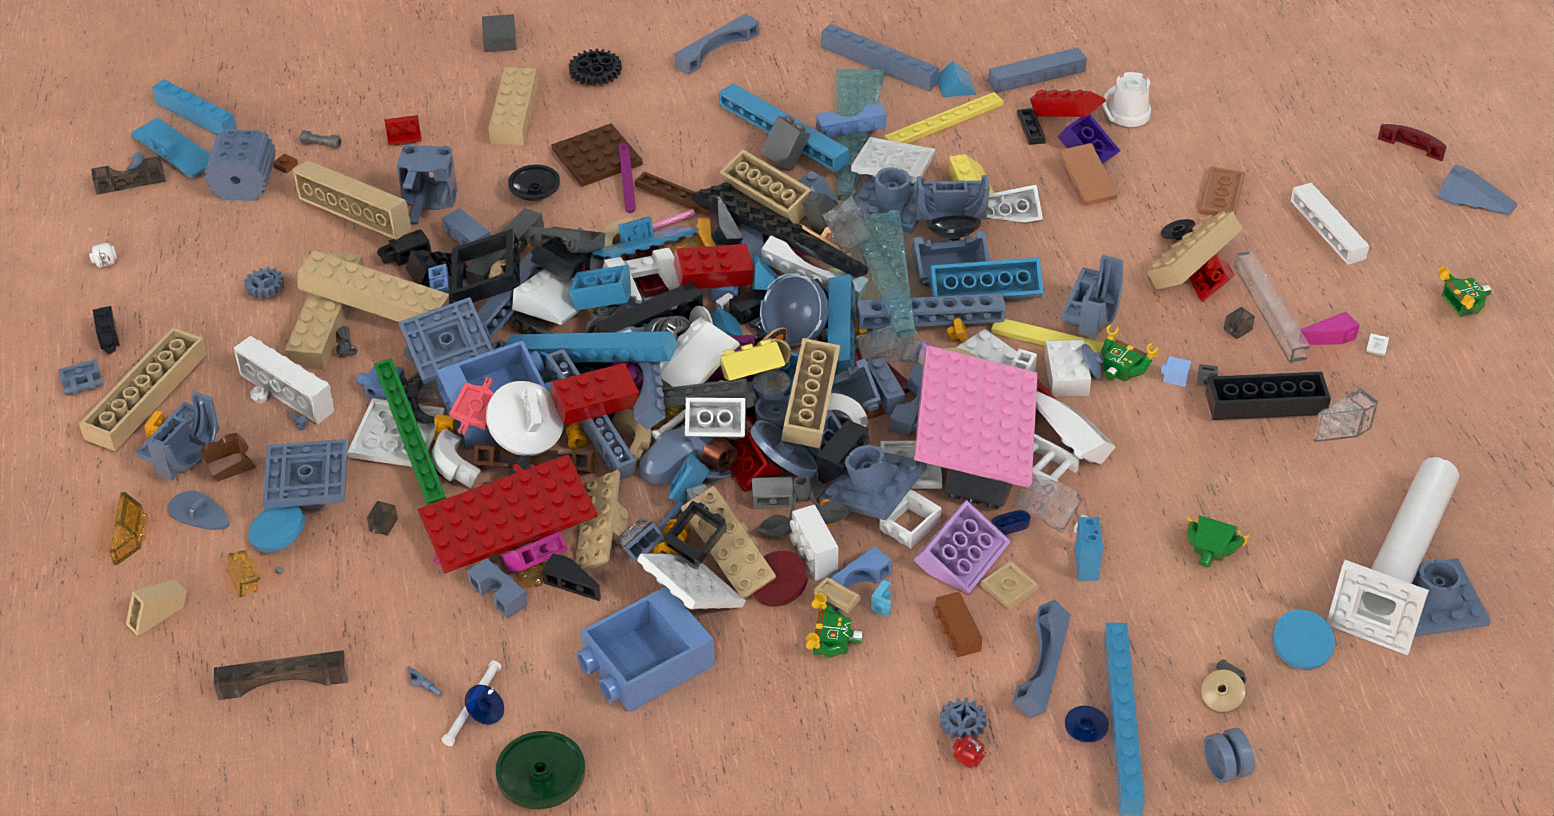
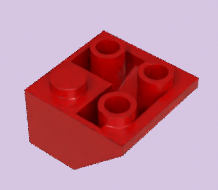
M1216 254L1192 274L1189 279L1200 301L1203 302L1235 275L1229 263Z

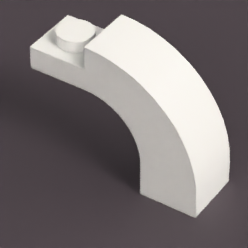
M831 393L827 412L832 410L836 417L851 420L865 427L869 424L866 413L859 403L846 395Z
M445 428L439 434L431 452L433 465L449 481L456 479L467 487L472 488L481 470L463 460L456 453L462 438Z

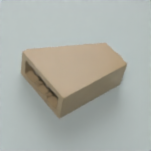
M176 580L133 590L126 625L137 636L142 635L184 608L187 590Z

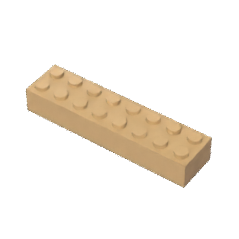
M308 160L293 169L300 200L395 240L412 230L405 199Z
M315 250L297 273L298 289L398 322L449 305L448 293Z
M336 252L326 253L364 266L362 255ZM309 293L286 346V357L295 364L301 365L302 368L325 370L338 338L337 330L343 326L351 306Z
M172 327L79 423L84 440L116 451L207 355L204 339Z

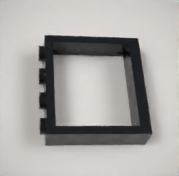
M513 229L453 248V255L451 256L452 267L450 268L452 279H450V297L455 302L470 297L474 303L514 290L520 285V241ZM506 249L505 274L463 287V262Z

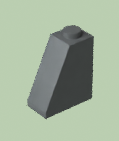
M811 191L803 202L811 229L820 235L826 227L834 229L845 213L827 194Z

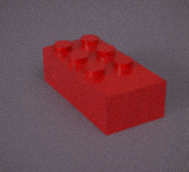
M747 244L677 248L675 250L673 265L679 286L692 282L697 289L752 285L754 267Z
M625 363L552 381L551 397L564 426L633 408L639 396V391Z

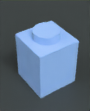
M1169 356L1167 363H1163L1161 374H1164L1163 382L1186 387L1191 361Z

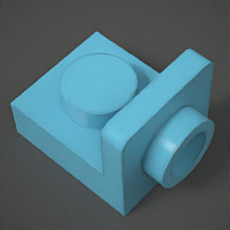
M883 579L871 597V610L889 617L892 608V602L890 601L892 592H890L891 582Z

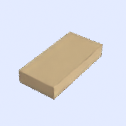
M828 577L814 589L815 595L823 593L826 596L827 602L846 613H849L860 601V595Z

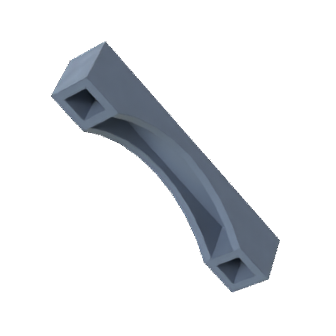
M748 14L738 17L676 52L675 67L688 75L700 69L704 58L713 50L726 44L749 41L759 35V21Z
M661 361L631 362L643 373L642 390L634 405V418L646 430L665 418L663 383L661 380L662 372L660 369Z
M1056 600L1038 607L1035 618L1039 642L1037 665L1031 677L1016 687L1012 702L1028 718L1046 712L1071 616Z

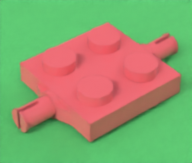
M486 377L482 386L465 383L449 412L451 418L462 422L458 429L460 434L465 435L469 426H475L483 430L487 429L486 410L490 399L494 395V392L489 389L493 383L491 378Z

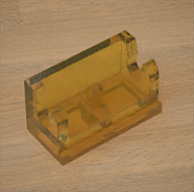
M248 549L228 553L227 571L239 597H244L246 589L252 586V590L255 593L258 589L260 575Z

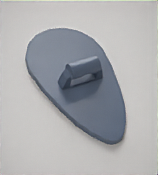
M186 491L179 493L169 502L168 511L170 516L181 523L210 530L226 529L229 526L228 517L224 510L201 492Z

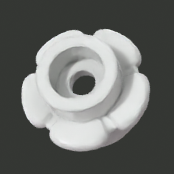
M256 386L250 391L251 399L255 403H263L268 399L269 391L262 386Z

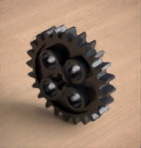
M598 48L595 51L589 49V52L583 50V54L578 53V56H573L569 63L571 78H575V82L580 81V84L586 83V86L589 84L593 86L599 84L601 86L603 82L605 84H608V81L613 82V78L617 79L622 71L619 56H616L615 53L611 54L610 50L607 52L604 49L599 51Z

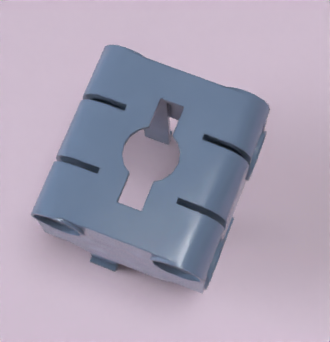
M413 144L403 146L397 163V172L402 199L406 200L407 205L413 206L410 224L419 223L422 209L439 210L445 207L453 208L457 194V183L452 149L448 146ZM429 172H433L434 177H430Z

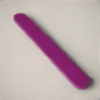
M627 144L619 145L625 210L628 213H633L636 210L630 151Z

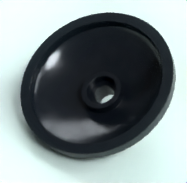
M538 164L523 166L515 170L508 179L510 192L516 197L528 201L548 198L560 186V176L557 171L551 167Z
M967 215L942 216L927 222V227L931 232L941 237L949 238L951 241H958L961 237L972 234L981 226L979 218Z

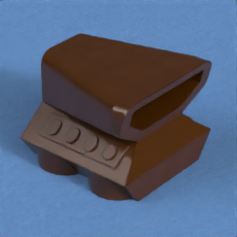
M237 432L225 435L219 441L208 443L200 449L201 455L216 481H221L256 468L252 460L245 454L249 448L245 439Z

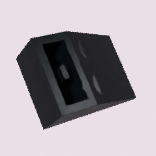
M412 250L405 269L415 283L430 288L428 268L446 264L448 274L452 276L450 268L452 267L451 256L453 252ZM463 262V279H466L465 269L468 267L465 262Z

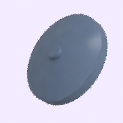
M764 420L755 422L750 430L751 435L761 450L776 464L798 476L812 478L817 473V460L804 445L781 441L783 428Z

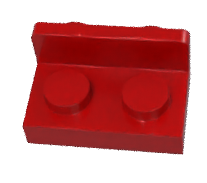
M418 115L384 119L388 145L422 141Z

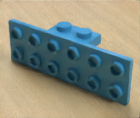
M156 118L131 132L132 137L190 178H194L205 171L210 154L161 119Z
M644 217L619 224L621 242L593 251V254L600 255L601 258L609 256L610 259L621 257L623 253L633 254L637 249H650L651 245L665 244L664 241H677L681 236L691 237L693 233L699 230L698 227L675 226L654 233L651 217Z

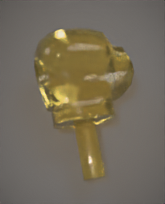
M548 561L541 566L536 564L523 570L519 577L521 582L529 587L541 586L543 583L542 569Z

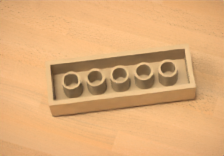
M504 67L489 125L491 145L524 146L539 85L537 69Z
M745 150L739 152L719 172L724 182L732 184V187L782 217L787 218L794 224H797L806 215L803 202L812 189Z
M1223 211L1215 216L1208 215L1204 217L1201 224L1194 226L1192 232L1182 237L1183 240L1172 245L1171 250L1163 253L1161 259L1151 264L1152 267L1146 272L1156 290L1185 282L1243 230L1233 211L1227 213Z
M806 338L802 339L781 441L820 448L840 345Z

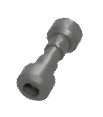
M303 130L300 133V141L303 144L319 142L335 149L341 146V137L339 135L332 134L330 137L319 136L307 130Z

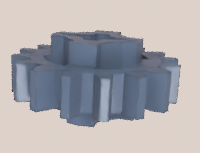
M269 267L264 270L259 268L258 272L253 270V274H248V278L244 279L247 294L252 295L253 298L258 296L260 300L263 297L269 299L270 295L275 297L276 292L281 293V288H284L285 283L281 272H277L275 268L270 270Z
M956 698V703L948 701V706L943 705L939 718L940 728H944V734L950 733V739H953L955 736L964 738L966 735H971L978 739V733L983 734L984 728L987 725V713L982 712V705L976 707L975 700L969 703L968 698H965L964 702Z

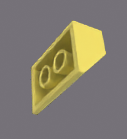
M966 154L949 157L948 173L952 181H981L982 175H986L982 165ZM990 186L989 194H992L994 192Z
M770 338L759 341L760 345L741 346L742 350L735 352L734 349L723 351V355H720L719 359L724 378L730 381L784 366L785 362L777 342L771 341Z

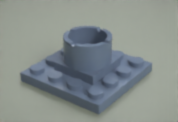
M888 167L881 169L875 177L869 175L847 209V212L855 219L912 234L919 220H916L915 191L914 184H910L909 174L905 170Z
M470 297L399 322L423 384L437 380L436 370L493 351Z
M347 439L267 445L263 492L264 509L298 506L301 510L308 511L310 509H320L328 503L345 502L348 457Z
M863 445L850 452V455L845 459L847 470L842 472L837 479H834L819 500L828 499L839 502L846 506L850 512L887 520L926 470L927 464L916 461L913 458L883 452L882 448L878 446Z
M1458 558L1448 560L1435 559L1421 563L1412 584L1427 589L1429 592L1414 637L1489 626L1491 620Z

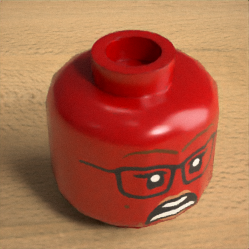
M966 735L964 738L959 737L952 747L955 749L954 758L968 768L977 767L986 755L984 744L971 735Z

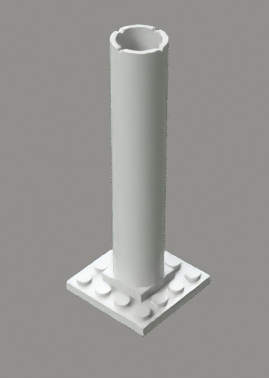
M1433 457L1422 462L1371 569L1347 560L1344 561L1327 619L1330 627L1408 656L1429 592L1427 589L1413 585L1412 582L1459 480L1458 470L1450 461Z

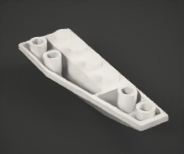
M1036 392L1037 410L1063 438L1061 441L1066 446L1072 447L1074 449L1073 453L1079 459L1085 458L1090 463L1096 462L1102 465L1116 446L1081 413L1063 402Z

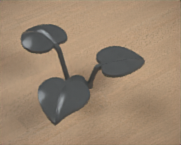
M800 476L793 480L794 489L790 516L787 518L784 515H773L764 520L761 526L757 528V531L764 536L774 538L789 534L792 531L790 520H792V511L795 510L796 500L805 501L809 498L812 499L825 524L835 523L845 518L849 514V510L843 504L835 501H828L820 506L815 498L820 497L825 492L823 483L814 477Z

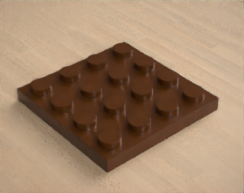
M612 123L551 144L552 151L582 187L621 173L619 145L621 144L629 146L631 169L643 165L642 158Z

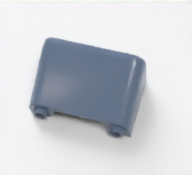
M985 231L976 232V236L973 238L966 236L965 240L931 243V240H927L925 243L923 237L913 239L911 246L918 279L924 286H930L928 270L931 265L990 261Z
M864 358L856 361L857 366L853 370L851 367H848V371L834 376L831 393L846 395L859 403L864 411L868 410L871 412L879 408L881 398Z

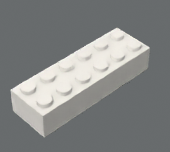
M249 336L233 348L239 373L242 377L256 386L268 389L269 394L316 424L321 423L335 412L334 401L330 392L331 387L327 381L319 379L314 373L308 372L301 365L295 364L288 357L282 356L275 349L269 348L262 341L256 340L252 336Z

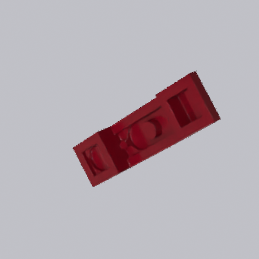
M1382 124L1380 127L1379 140L1393 145L1397 141L1426 151V156L1439 161L1444 160L1447 146L1432 135L1402 125Z

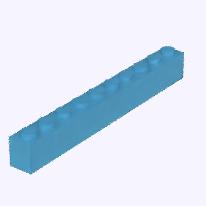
M734 83L719 91L720 106L767 133H770L777 116H790ZM795 119L794 122L796 124L799 123L805 126V130L810 133L809 139L802 151L803 154L834 172L850 163V152L847 147Z
M672 331L511 335L504 345L507 346L523 340L528 352L537 351L543 363H546L547 354L561 349L565 350L573 363L670 361L678 348Z
M1106 623L1104 650L1119 815H1142L1144 789L1127 623Z

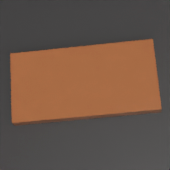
M1092 143L1060 150L1059 155L1084 205L1117 198L1118 194Z
M1211 166L1199 214L1215 216L1223 211L1225 213L1233 211L1236 215L1245 172Z

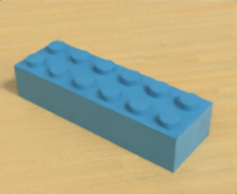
M1040 258L931 265L928 270L931 297L1002 294L1004 301L1040 298L1043 295Z

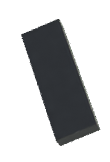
M1033 108L1017 110V116L1028 144L1045 143V135Z

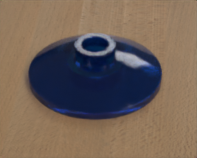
M475 685L467 691L465 707L474 720L484 725H492L502 718L504 703L494 689L486 685Z
M1078 706L1070 710L1065 717L1066 731L1072 738L1086 743L1101 740L1108 732L1109 722L1107 717L1095 707Z

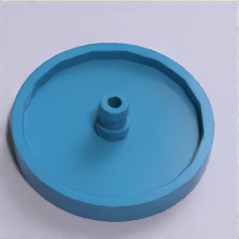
M298 506L267 508L252 522L248 533L249 540L260 552L271 553L284 549L293 543L303 531L305 515Z
M1293 610L1284 614L1275 624L1272 632V643L1277 655L1286 664L1300 670H1312L1325 664L1331 657L1335 647V637L1330 625L1318 614L1308 610Z

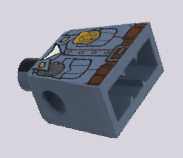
M639 519L619 539L622 547L637 563L641 553L647 554L665 536L653 522Z

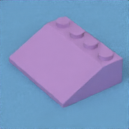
M966 500L951 514L915 557L914 561L929 575L968 595L1011 541Z

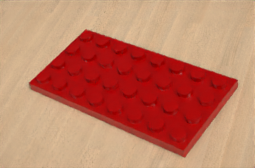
M569 454L418 509L419 516L444 574L598 517L597 511Z

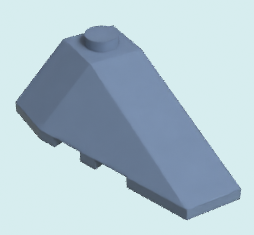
M1455 165L1448 173L1437 196V199L1452 205L1460 206V204L1470 205L1472 209L1482 207L1486 208L1488 212L1510 215L1517 207V203L1472 170L1459 165Z

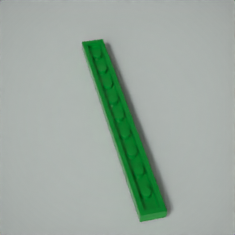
M392 358L374 363V369L426 504L430 505L446 499Z

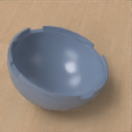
M788 273L776 278L768 286L760 306V318L764 331L770 333L777 328H786V343L790 347H800L803 338L816 339L823 331L829 313L828 300L821 286L812 278L800 273Z

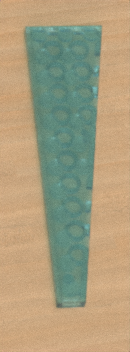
M836 69L837 115L845 117L855 116L863 111L864 105L878 103L885 70ZM871 131L837 137V142L847 147L850 152V163L837 171V200H854L861 174L851 171V167L869 139Z
M890 210L886 213H874L870 216H858L854 219H848L849 227L866 266L869 267V274L896 337L916 335L900 210Z

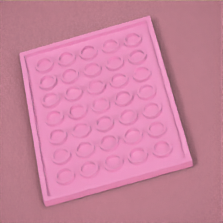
M927 345L924 355L914 460L1030 488L1033 469L1038 372Z

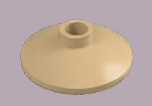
M1217 670L1205 678L1201 694L1209 708L1216 712L1226 713L1235 710L1241 705L1245 697V686L1242 679L1236 673L1230 670ZM1220 686L1226 687V691L1223 693L1219 692L1218 689Z

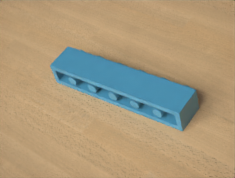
M165 79L152 87L157 104L217 135L218 132H223L224 130H237L233 114Z
M850 274L829 278V286H826L829 297L828 328L825 330L828 342L826 343L840 345L835 374L848 371V367H851L852 370L854 369L855 285Z

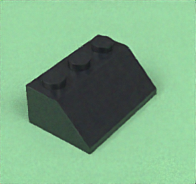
M847 420L817 455V475L820 482L824 484L837 479L842 472L847 470L845 459L850 455V452L857 447L868 445L870 438L868 437L867 427Z
M949 469L944 492L949 493L948 497L960 500L962 496L968 498L970 503L979 504L982 501L987 503V507L998 509L999 506H1005L1013 484Z

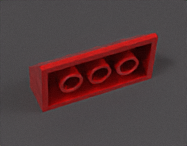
M1055 89L1035 92V95L1030 98V102L1037 117H1087L1105 103L1106 99L1092 91H1083L1082 89L1070 91L1069 89L1057 91Z
M747 416L745 419V437H724L738 451V457L730 471L743 492L752 490V478L777 477L783 471L782 467L770 459L754 441L750 430L755 422Z

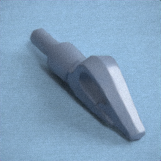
M410 666L407 667L409 682L412 686H423L426 690L433 691L439 697L442 696L443 692L435 687V683L426 679Z

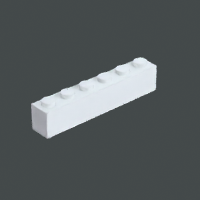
M1312 183L1293 188L1291 202L1347 265L1367 258L1368 243Z

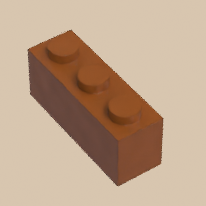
M960 592L936 597V603L933 607L934 616L936 619L939 618L943 634H947L950 649L955 651L957 657L980 652L982 636Z

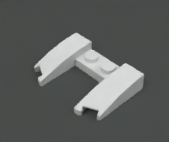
M669 248L654 250L652 256L623 261L621 257L604 260L603 268L629 265L630 296L635 298V303H641L642 298L633 278L658 273L669 291L679 287L673 265L674 255Z

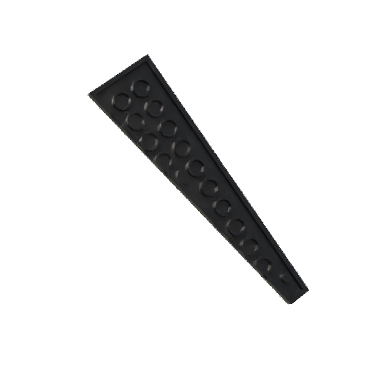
M724 182L720 185L700 189V191L692 193V200L708 208L712 206L717 197H721L734 220L769 237L773 236L780 239L790 247L855 278L868 273L869 267L862 264V262L853 259L820 238L802 229V225L792 223L787 218L782 217L736 190L730 183Z

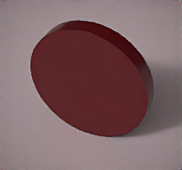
M783 550L774 551L763 556L775 573L776 578L754 592V597L759 602L768 606H782L797 599L803 593L808 583V570L803 560L797 554Z

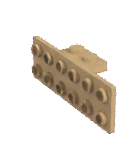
M618 470L586 483L585 489L597 511L598 517L580 523L575 562L584 571L609 562L612 540L617 545H620L619 537L627 530L628 511L617 501L620 472Z
M712 486L681 506L684 512L692 501L696 503L701 502L709 508L708 511L714 515L718 513L726 520L727 530L710 553L741 598L745 599L776 578L775 573L757 549L759 547L758 542L754 536H748L747 532L749 530L743 521H738L715 486ZM696 514L689 521L704 544L708 542L717 530V528Z

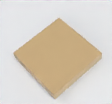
M1011 561L980 582V586L1008 610L1039 590V584Z

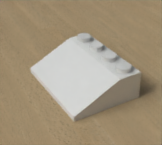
M543 269L514 289L512 310L560 325L581 311L575 310L569 293L574 278L567 282Z
M698 318L684 334L678 337V348L671 360L660 362L662 388L704 383L721 365L719 356L723 355V351L735 350L740 345L739 342L708 321Z

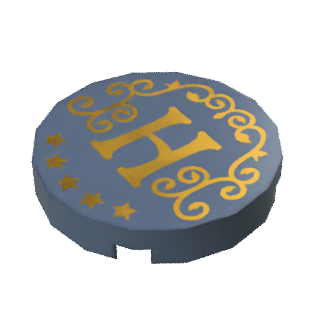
M770 369L758 373L753 378L752 388L755 394L760 395L762 399L777 400L783 398L784 394L789 393L791 380L785 372Z

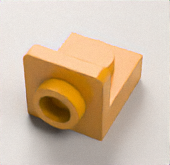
M155 410L145 424L147 438L165 422L163 412Z
M436 414L434 422L437 433L433 440L434 444L439 434L445 428L455 435L458 433L455 419L447 415Z

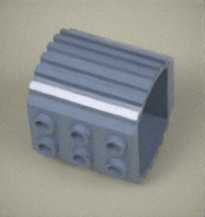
M233 129L218 132L204 176L206 184H209L208 188L212 189L214 195H219L223 200L257 201L259 195L263 196L276 153L275 145L272 144V139H268L269 135L267 133H262L259 130Z

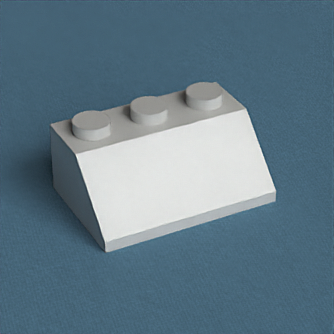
M686 398L685 437H745V398Z

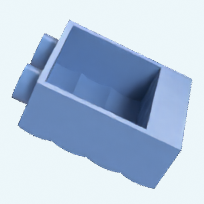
M523 340L436 370L438 390L448 412L451 411L465 383L482 386L486 377L493 380L489 389L494 393L502 386L516 381H528L538 384L551 393L552 381L544 383L540 376L545 370L539 353L537 351L529 353ZM456 420L457 431L462 424L459 420ZM469 426L466 434L459 433V436L462 438L465 449L470 450L474 449L475 445L488 443L491 433L488 427L486 430L475 426Z
M667 586L581 630L583 649L576 653L578 662L586 674L589 675L596 671L602 678L599 680V686L607 701L612 703L619 699L627 711L639 708L649 700L661 696L671 688L685 683L693 676L699 675L715 665L714 639L678 597L670 593V589Z

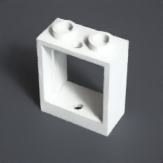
M910 489L887 520L880 519L879 529L884 534L893 537L900 544L906 545L911 549L941 521L942 508ZM908 509L925 519L912 532L894 522Z

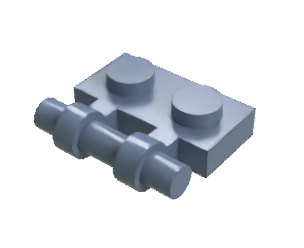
M96 359L58 369L62 385L65 387L63 388L65 395L72 393L76 395L80 391L94 390L96 387L103 385L102 378L94 380V378L101 377Z

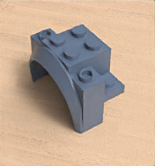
M982 175L981 181H924L923 176H917V182H914L916 220L926 221L950 215H967L979 219L987 218L990 191L988 175ZM968 197H974L968 202Z
M1102 255L1099 271L1085 267L1082 268L1061 319L1065 320V324L1079 327V335L1096 339L1098 333L1113 322L1122 293L1123 260Z
M195 391L191 395L193 405L183 402L136 451L137 458L152 463L156 475L171 481L180 472L187 473L190 468L203 459L200 449L206 444L214 442L215 436L220 430L212 397Z

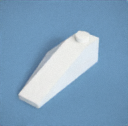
M1037 185L989 194L987 218L1024 223L1042 220L1043 216Z

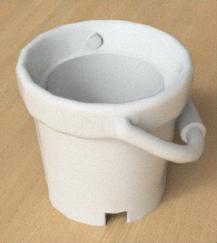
M1126 72L1124 77L1120 78L1118 76L1116 85L1109 88L1104 94L1106 100L1109 95L1114 94L1108 108L1106 102L1102 104L1110 122L1124 127H1138L1150 120V81L1148 78L1146 81L1143 78V74Z

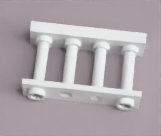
M1034 434L1033 453L1037 452L1044 457L1032 469V483L1030 487L1053 498L1057 493V479L1067 469L1077 473L1079 458L1075 454ZM1052 460L1060 466L1049 476L1041 472V470Z

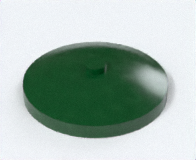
M552 731L531 732L514 739L502 750L496 763V779L502 794L512 803L528 809H547L566 802L580 789L586 771L584 756L579 746L569 737Z

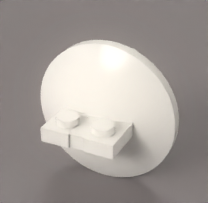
M528 381L508 383L499 388L488 403L486 410L488 429L495 441L511 453L521 456L542 454L552 448L561 436L563 422L557 412L551 393L538 384Z

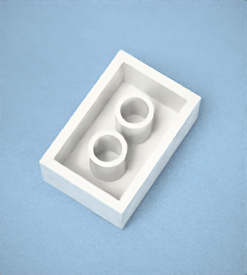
M1084 340L1046 341L1044 358L1050 392L1054 397L1089 396L1091 376L1082 352Z
M811 505L792 511V520H790L792 534H790V540L792 545H796L798 548L799 557L805 561L808 574H812L814 580L818 581L838 572V546L816 506Z

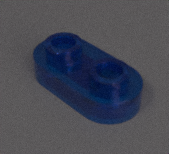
M1015 510L995 516L992 519V524L1004 535L1027 529L1030 525V515L1024 510Z

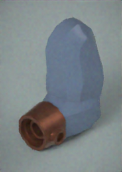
M685 424L664 432L643 454L640 459L639 473L644 481L651 484L672 482L690 453L701 463L720 472H725L735 464L738 451L724 437H685Z

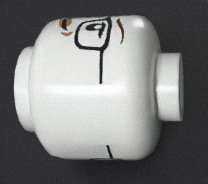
M109 243L94 245L92 253H89L92 264L96 263L98 268L114 265L115 260H117L114 245L111 246Z

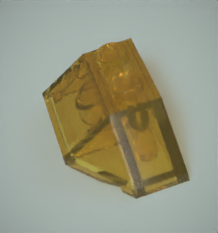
M124 491L119 494L109 551L114 565L120 564L141 549L142 540H145L146 537L144 527L148 524V515L144 513L142 505Z

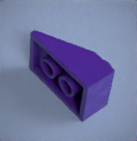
M1091 114L1087 117H1080L1068 125L1058 136L1066 148L1092 143L1102 164L1120 152V149Z

